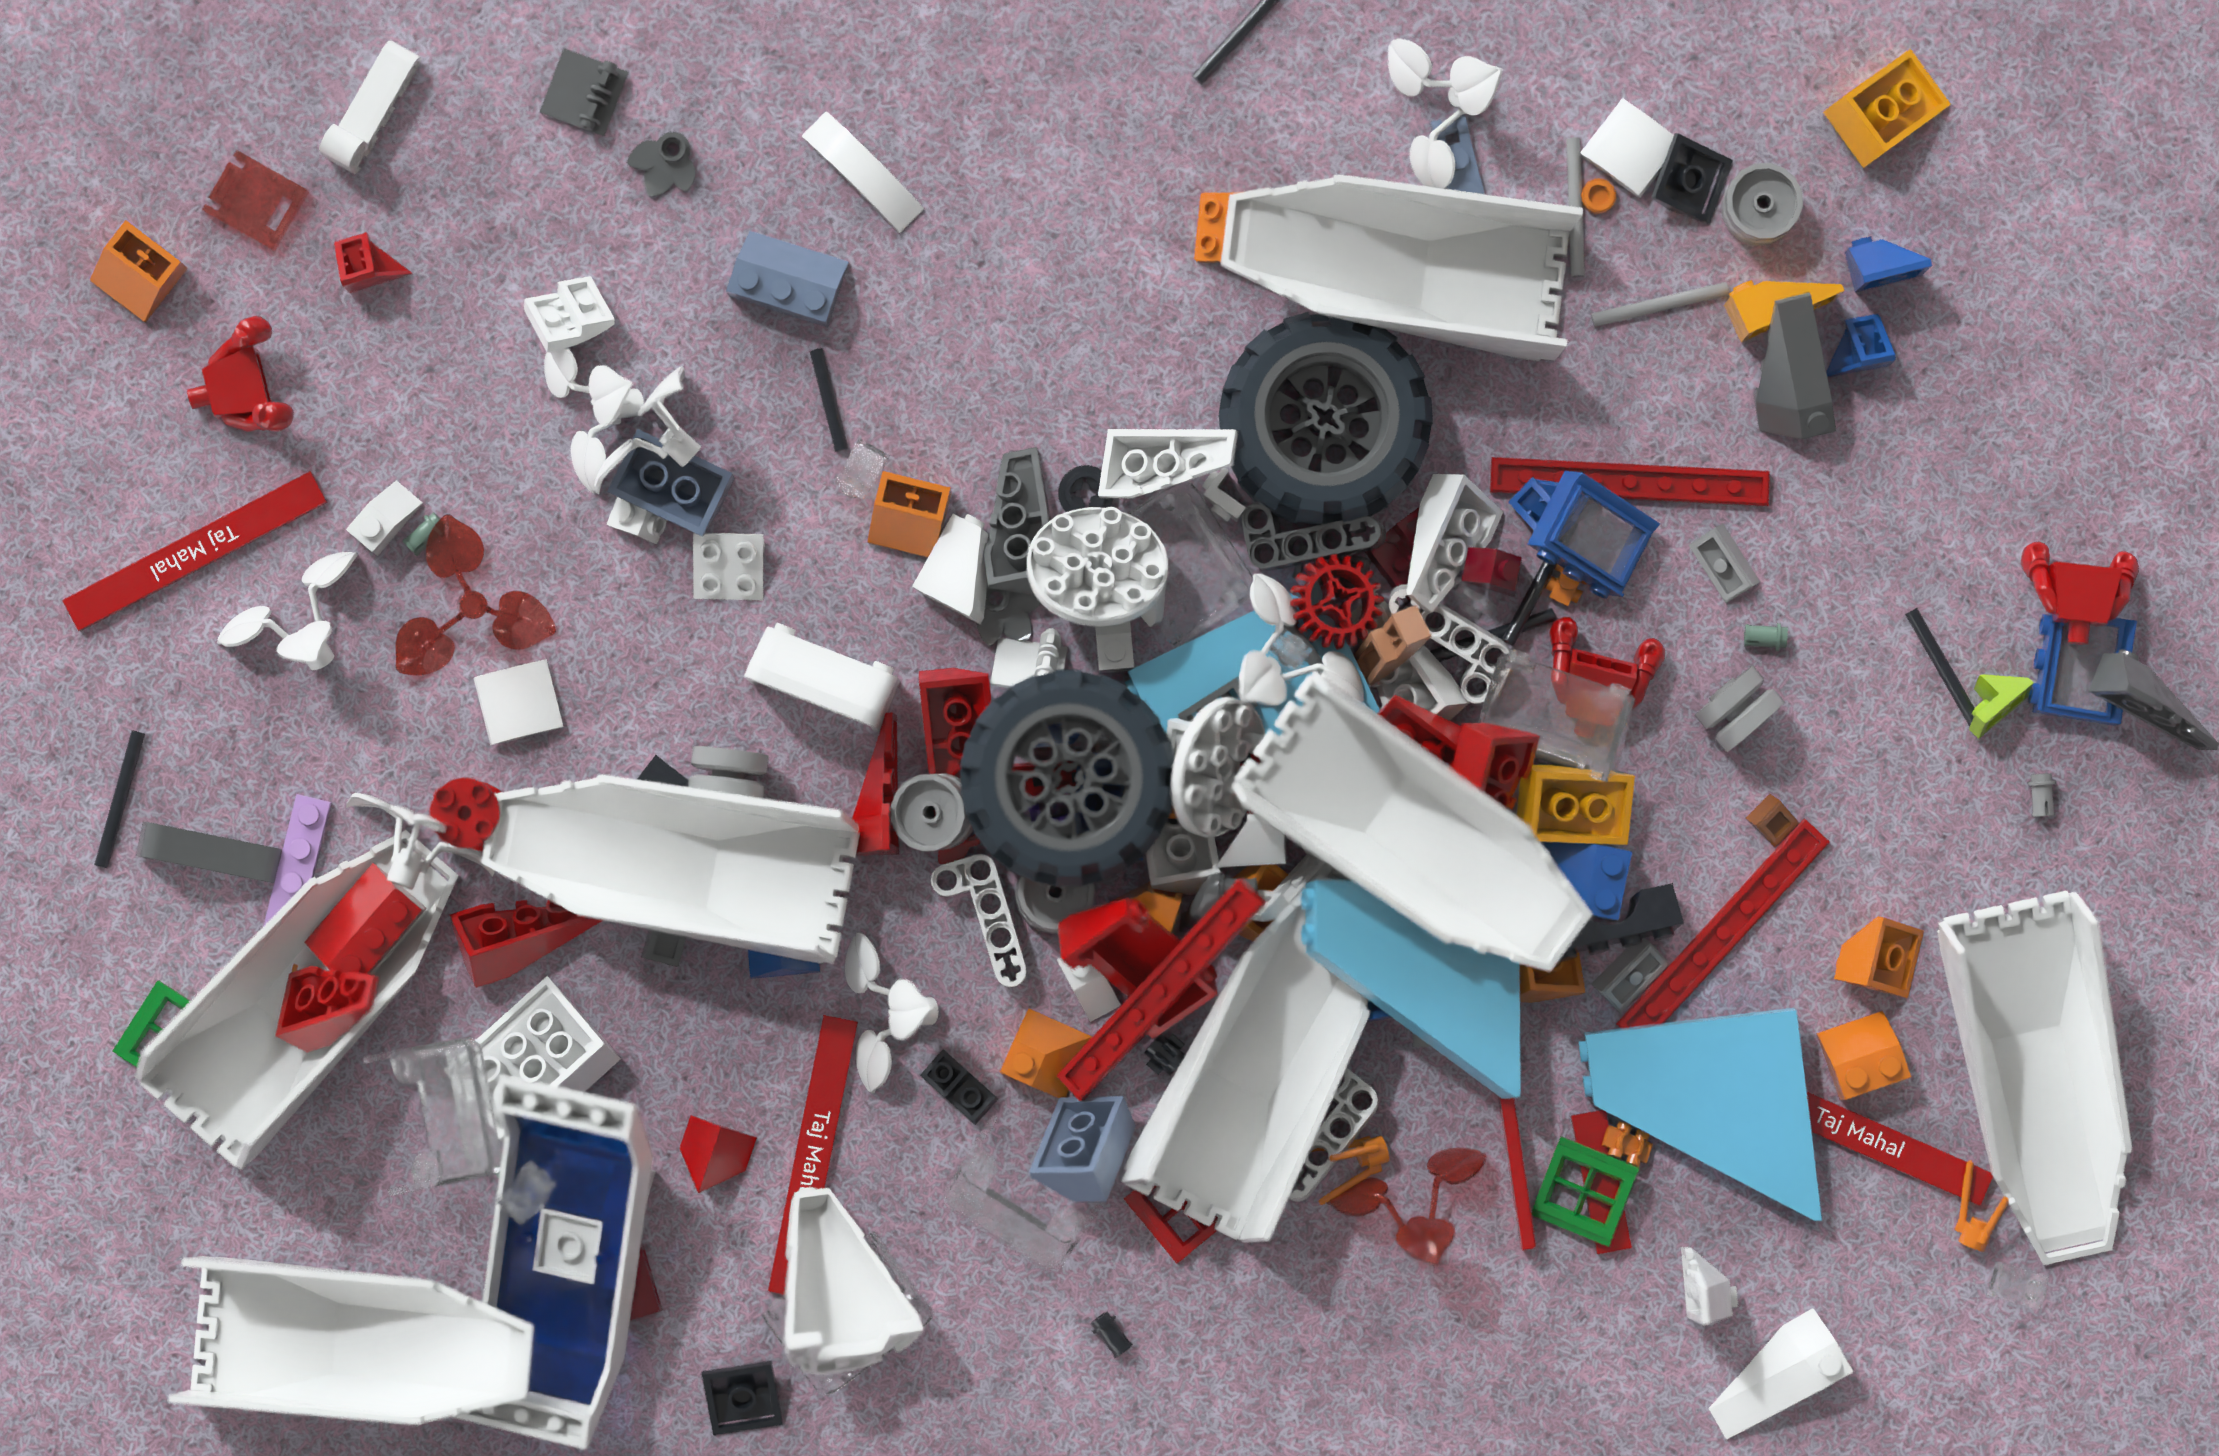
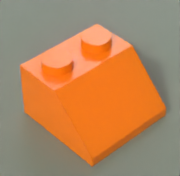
M1883 1011L1816 1033L1840 1100H1847L1911 1077L1901 1045Z

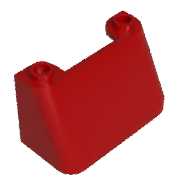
M1130 898L1072 913L1058 923L1061 960L1072 970L1078 966H1081L1083 969L1088 965L1093 966L1128 998L1180 943V940L1149 914L1142 902L1134 901ZM1212 964L1207 967L1146 1034L1154 1039L1218 995L1217 972Z

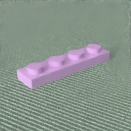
M296 794L264 926L309 879L313 878L332 802Z

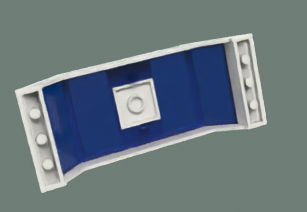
M501 1075L498 1077L494 1112L499 1114L505 1139L482 1303L534 1325L528 1397L453 1415V1417L586 1449L589 1447L625 1358L653 1155L636 1105Z

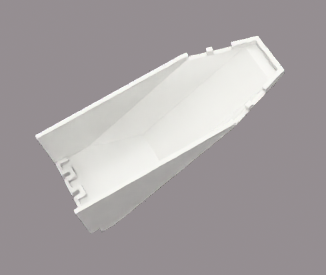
M1339 174L1334 175L1333 178L1312 182H1307L1306 180L1290 186L1273 189L1268 187L1230 194L1220 266L1321 315L1519 359L1555 361L1567 347L1568 339L1557 338V330L1545 328V324L1558 325L1562 297L1549 294V290H1563L1566 265L1565 262L1553 260V256L1567 257L1569 232L1567 231H1571L1582 217L1583 208Z
M1314 670L1295 693V696L1304 702L1303 705L1300 707L1290 700L1274 722V725L1283 731L1282 734L1279 736L1269 729L1253 751L1256 756L1262 759L1261 763L1258 764L1248 758L1235 776V781L1231 786L1243 805L1443 942L1461 944L1474 948L1478 952H1490L1508 957L1511 961L1551 971L1592 913L1529 826L1340 686Z
M598 775L595 779L578 782L564 781L561 782V785L538 789L531 787L495 794L500 806V819L493 835L485 841L481 863L577 915L803 961L834 964V960L837 958L841 933L829 930L830 926L843 927L848 899L837 897L836 892L849 893L854 864L842 862L843 857H856L860 835L856 833L859 831V825L843 811L608 775Z
M407 830L403 831L401 835L400 853L402 848L407 849L403 842L408 844L411 837ZM395 836L375 845L369 852L350 862L346 860L340 863L338 868L318 878L313 877L309 879L142 1051L135 1078L141 1081L140 1085L157 1100H160L168 1092L171 1096L163 1105L184 1123L194 1115L197 1120L191 1125L190 1129L211 1147L221 1138L224 1142L217 1149V1152L234 1167L238 1166L242 1169L247 1163H250L415 974L459 876L437 856L431 862V865L444 875L448 881L429 865L426 874L420 872L414 890L404 888L427 909L371 972L370 975L379 978L372 1010L334 1043L307 1053L275 1036L288 975L292 972L293 964L299 965L297 970L309 966H317L323 970H329L304 942L372 863H375L389 875L393 865L390 861L394 852ZM416 840L414 850L426 859L431 851Z
M1317 874L1311 881L1331 879ZM1302 891L1242 954L1132 1149L1124 1167L1126 1172L1121 1181L1147 1196L1150 1194L1153 1186L1156 1185L1157 1188L1153 1199L1177 1211L1181 1209L1185 1200L1188 1201L1184 1214L1207 1226H1210L1215 1216H1218L1214 1229L1235 1240L1239 1238L1244 1243L1270 1240L1370 1010H1367V998L1306 954V945H1303L1301 941V929L1303 924H1306V910L1302 909L1301 906Z
M2068 891L2042 896L2043 907L2039 908L2037 898L2009 903V915H2005L2002 905L1974 911L1975 922L1970 923L1968 913L1943 918V922H1938L1939 930H1937L1941 956L1991 1173L2003 1195L2009 1198L2008 1204L2043 1265L2113 1249L2119 1218V1211L2117 1210L2120 1189L2125 1187L2126 1178L2123 1175L2127 1153L2132 1152L2099 923L2076 892L2069 894ZM2104 1239V1241H2101V1242H2096V1243H2092V1244H2087V1245H2083V1246H2078V1247H2074V1248H2069V1249L2060 1250V1251H2056V1252H2051V1253L2045 1254V1252H2048V1251H2053V1250H2057V1249H2062V1248H2066V1247H2071V1246H2075V1245H2080V1244L2089 1243V1242H2093V1241H2098V1240Z
M199 1256L182 1259V1266L202 1268L200 1288L213 1289L212 1295L199 1296L197 1323L209 1324V1331L196 1330L194 1358L206 1359L205 1366L193 1365L191 1390L169 1395V1402L420 1424L528 1397L534 1325L432 1280L236 1258Z

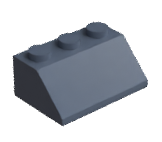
M749 231L737 256L726 292L731 298L828 328L849 262Z
M637 429L632 439L639 438L660 448L663 446L659 442V438ZM637 447L623 458L607 492L703 537L720 511L735 478L733 473L697 456H694L682 467L669 455L663 459L653 451Z
M1076 1097L1059 1098L1030 1168V1177L1073 1202H1107L1136 1128L1124 1097H1087L1082 1101H1079Z

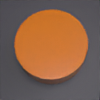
M1602 178L1590 180L1582 189V204L1586 210L1594 214H1602L1609 211L1616 200L1614 186Z

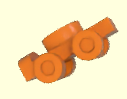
M1557 564L1555 570L1560 572L1558 579L1551 576L1546 586V589L1552 591L1549 598L1567 607L1570 601L1577 604L1583 592L1577 589L1580 582L1565 576L1562 573L1564 568Z
M1618 1122L1617 1128L1608 1126L1601 1146L1609 1149V1156L1617 1159L1627 1156L1626 1162L1637 1167L1640 1166V1163H1647L1653 1143L1648 1142L1650 1134L1637 1129L1634 1136L1630 1134L1632 1126L1625 1122Z

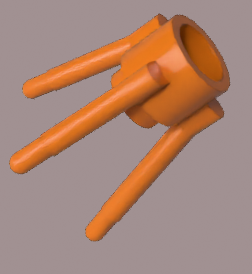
M1381 1135L1373 1138L1366 1136L1355 1139L1348 1147H1355V1149L1329 1156V1161L1331 1162L1357 1157L1359 1165L1361 1167L1367 1165L1368 1168L1320 1198L1318 1201L1320 1205H1324L1367 1177L1382 1172L1381 1164L1389 1162L1390 1157L1387 1145ZM1316 1148V1149H1313L1311 1152L1326 1151V1150L1323 1149V1148Z
M1969 1160L1966 1164L1959 1219L1954 1230L1961 1233L1958 1239L1960 1243L1977 1251L1985 1252L1992 1231L2008 1206L2009 1198L2003 1197L1988 1222L1972 1216L1970 1222L1966 1221L1974 1166L1973 1161Z

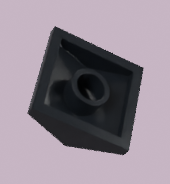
M1675 133L1651 198L1667 210L1710 224L1733 160L1679 133ZM1720 163H1721L1722 165H1721V167H1720L1718 176H1717V178H1716L1714 187H1713V189H1712L1710 198H1709V200H1708L1706 209H1705L1704 214H1703L1702 212H1703L1704 206H1705V204H1706V201H1707L1708 195H1709V193H1710L1712 184H1713V182H1714L1716 173H1717L1718 168H1719V165H1720Z
M772 1361L701 1371L713 1436L783 1425L777 1381ZM774 1415V1417H767V1418L754 1419V1420H748V1421H741V1422H735V1423H728V1424L719 1425V1423H724V1422H731V1421H737V1420H744V1419H750V1418H756V1417H763V1416Z

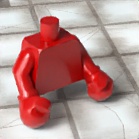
M253 316L239 322L232 337L226 340L209 358L208 366L202 368L205 385L187 389L192 409L211 405L213 415L218 419H222L226 426L246 432L255 430L281 431L291 425L294 411L286 403L271 401L259 351L253 346L271 338L272 327L267 320L261 316Z
M2032 542L2023 549L2021 556L2022 570L2033 582L2035 591L2045 611L2052 614V620L2054 622L2069 623L2067 643L2088 645L2090 626L2102 627L2108 621L2116 619L2130 601L2131 589L2139 574L2137 558L2129 552L2120 551L2114 556L2109 567L2058 561L2049 565L2050 554L2048 546L2042 542Z
M1561 617L1554 621L1549 631L1552 646L1551 654L1553 655L1551 678L1559 700L1567 703L1566 713L1578 717L1575 730L1582 735H1595L1598 722L1613 725L1618 716H1626L1642 703L1650 680L1654 678L1656 671L1665 660V648L1655 638L1645 639L1638 646L1633 659L1634 663L1573 648L1578 637V626L1571 617Z

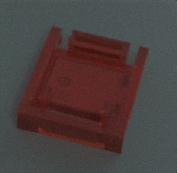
M236 150L233 157L239 162L245 163L244 167L241 169L228 162L208 196L210 200L221 205L219 210L217 211L212 206L205 204L202 211L275 252L309 191ZM282 197L292 203L274 231L266 225Z

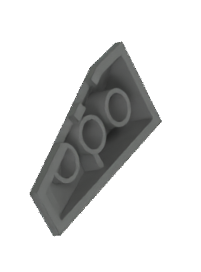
M1808 292L1776 300L1767 335L1769 342L1765 359H1762L1760 368L1762 372L1759 388H1756L1754 395L1759 430L1802 440L1835 432L1833 403L1811 295Z

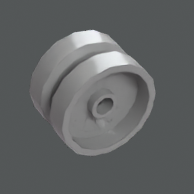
M1772 163L1753 164L1741 170L1725 190L1721 202L1722 219L1728 231L1740 242L1752 246L1770 245L1781 240L1798 221L1803 207L1802 190L1796 178L1785 168ZM1765 200L1768 206L1766 209L1760 208L1757 201L1760 203Z
M1753 665L1736 679L1733 677L1709 698L1711 701L1694 715L1705 729L1713 728L1724 718L1729 721L1717 732L1715 738L1726 752H1729L1785 703L1774 689L1764 691L1755 700L1751 697L1764 681V677Z
M693 746L691 764L696 769L712 771L711 776L693 775L689 777L688 788L764 799L765 787L760 782L744 780L745 775L763 776L767 774L769 755L735 749Z
M947 773L917 775L905 781L896 791L891 804V822L898 837L908 846L920 851L951 849L963 843L974 830L966 816L960 790L961 779ZM936 809V816L934 817L932 810Z
M1021 875L1016 883L1015 902L1019 914L1029 926L1040 932L1057 934L1059 933L1058 923L1072 913L1091 908L1094 899V884L1080 887L1058 886L1062 890L1059 895L1061 897L1054 899L1049 895V889L1053 890L1056 886L1033 882Z

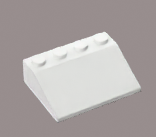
M546 976L443 1071L497 1138L504 1143L505 1135L499 1114L494 1112L499 1076L504 1075L584 1093L621 1058L556 984ZM526 1117L530 1129L542 1131L551 1123Z

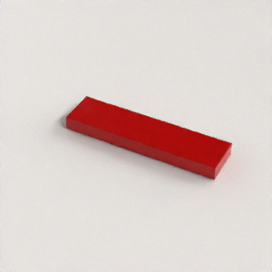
M1598 1110L1571 1115L1575 1142L1608 1155L1609 1149L1601 1146L1609 1126L1606 1111ZM1580 1165L1584 1186L1590 1169ZM1596 1172L1590 1190L1615 1199L1620 1182ZM1587 1196L1586 1202L1589 1217L1605 1224L1611 1206ZM1625 1209L1610 1246L1608 1247L1594 1241L1596 1254L1632 1248Z

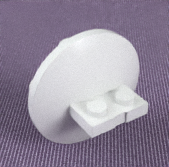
M1114 507L1081 508L1055 516L1038 531L1028 551L1027 576L1036 597L1054 614L1077 624L1113 626L1138 618L1152 608L1159 600L1167 582L1168 559L1159 537L1149 525Z
M1226 697L1208 704L1192 722L1174 718L1168 720L1166 735L1169 741L1171 740L1175 757L1171 788L1176 816L1187 831L1209 838L1220 836L1230 829H1236L1240 825L1242 817L1249 809L1243 805L1231 785L1235 781V776L1243 767L1240 766V761H1244L1248 753L1254 754L1253 751L1265 736L1261 718L1255 708L1245 701Z

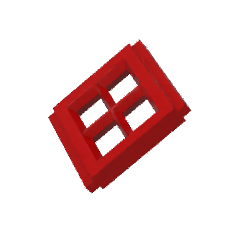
M1135 1189L1123 1198L1176 1264L1217 1231L1214 1227L1218 1216H1215L1210 1226L1189 1217L1199 1230L1183 1242L1167 1221L1179 1211H1184L1188 1201H1184L1179 1211L1172 1208L1162 1216L1146 1195Z

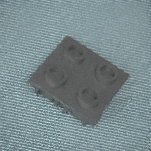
M564 48L539 113L605 136L629 72L617 68V65L605 60L603 63Z

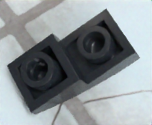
M944 1049L920 1074L924 1080L975 1125L998 1100L990 1090Z

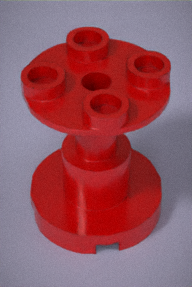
M466 777L453 779L439 787L435 791L430 804L429 817L446 826L445 832L434 830L440 840L457 848H472L483 852L485 841L493 835L499 823L500 806L495 794L502 793L501 790L488 783Z

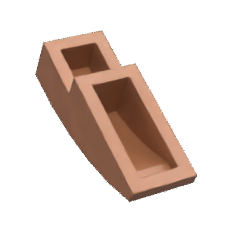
M1416 605L1392 614L1383 627L1368 634L1355 652V660L1369 687L1401 666L1432 636Z

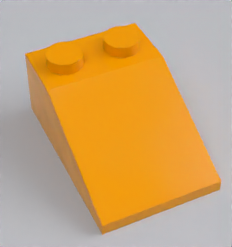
M1910 48L1823 111V113L1864 168L1946 109L1951 103Z
M1749 280L1733 288L1734 291L1729 293L1730 298L1726 301L1724 307L1742 343L1769 330L1776 300L1809 292L1815 310L1836 301L1845 290L1842 284L1762 281L1754 285L1753 281Z
M1533 765L1527 780L1523 778L1520 780L1516 817L1529 826L1539 842L1628 845L1635 776L1554 765Z

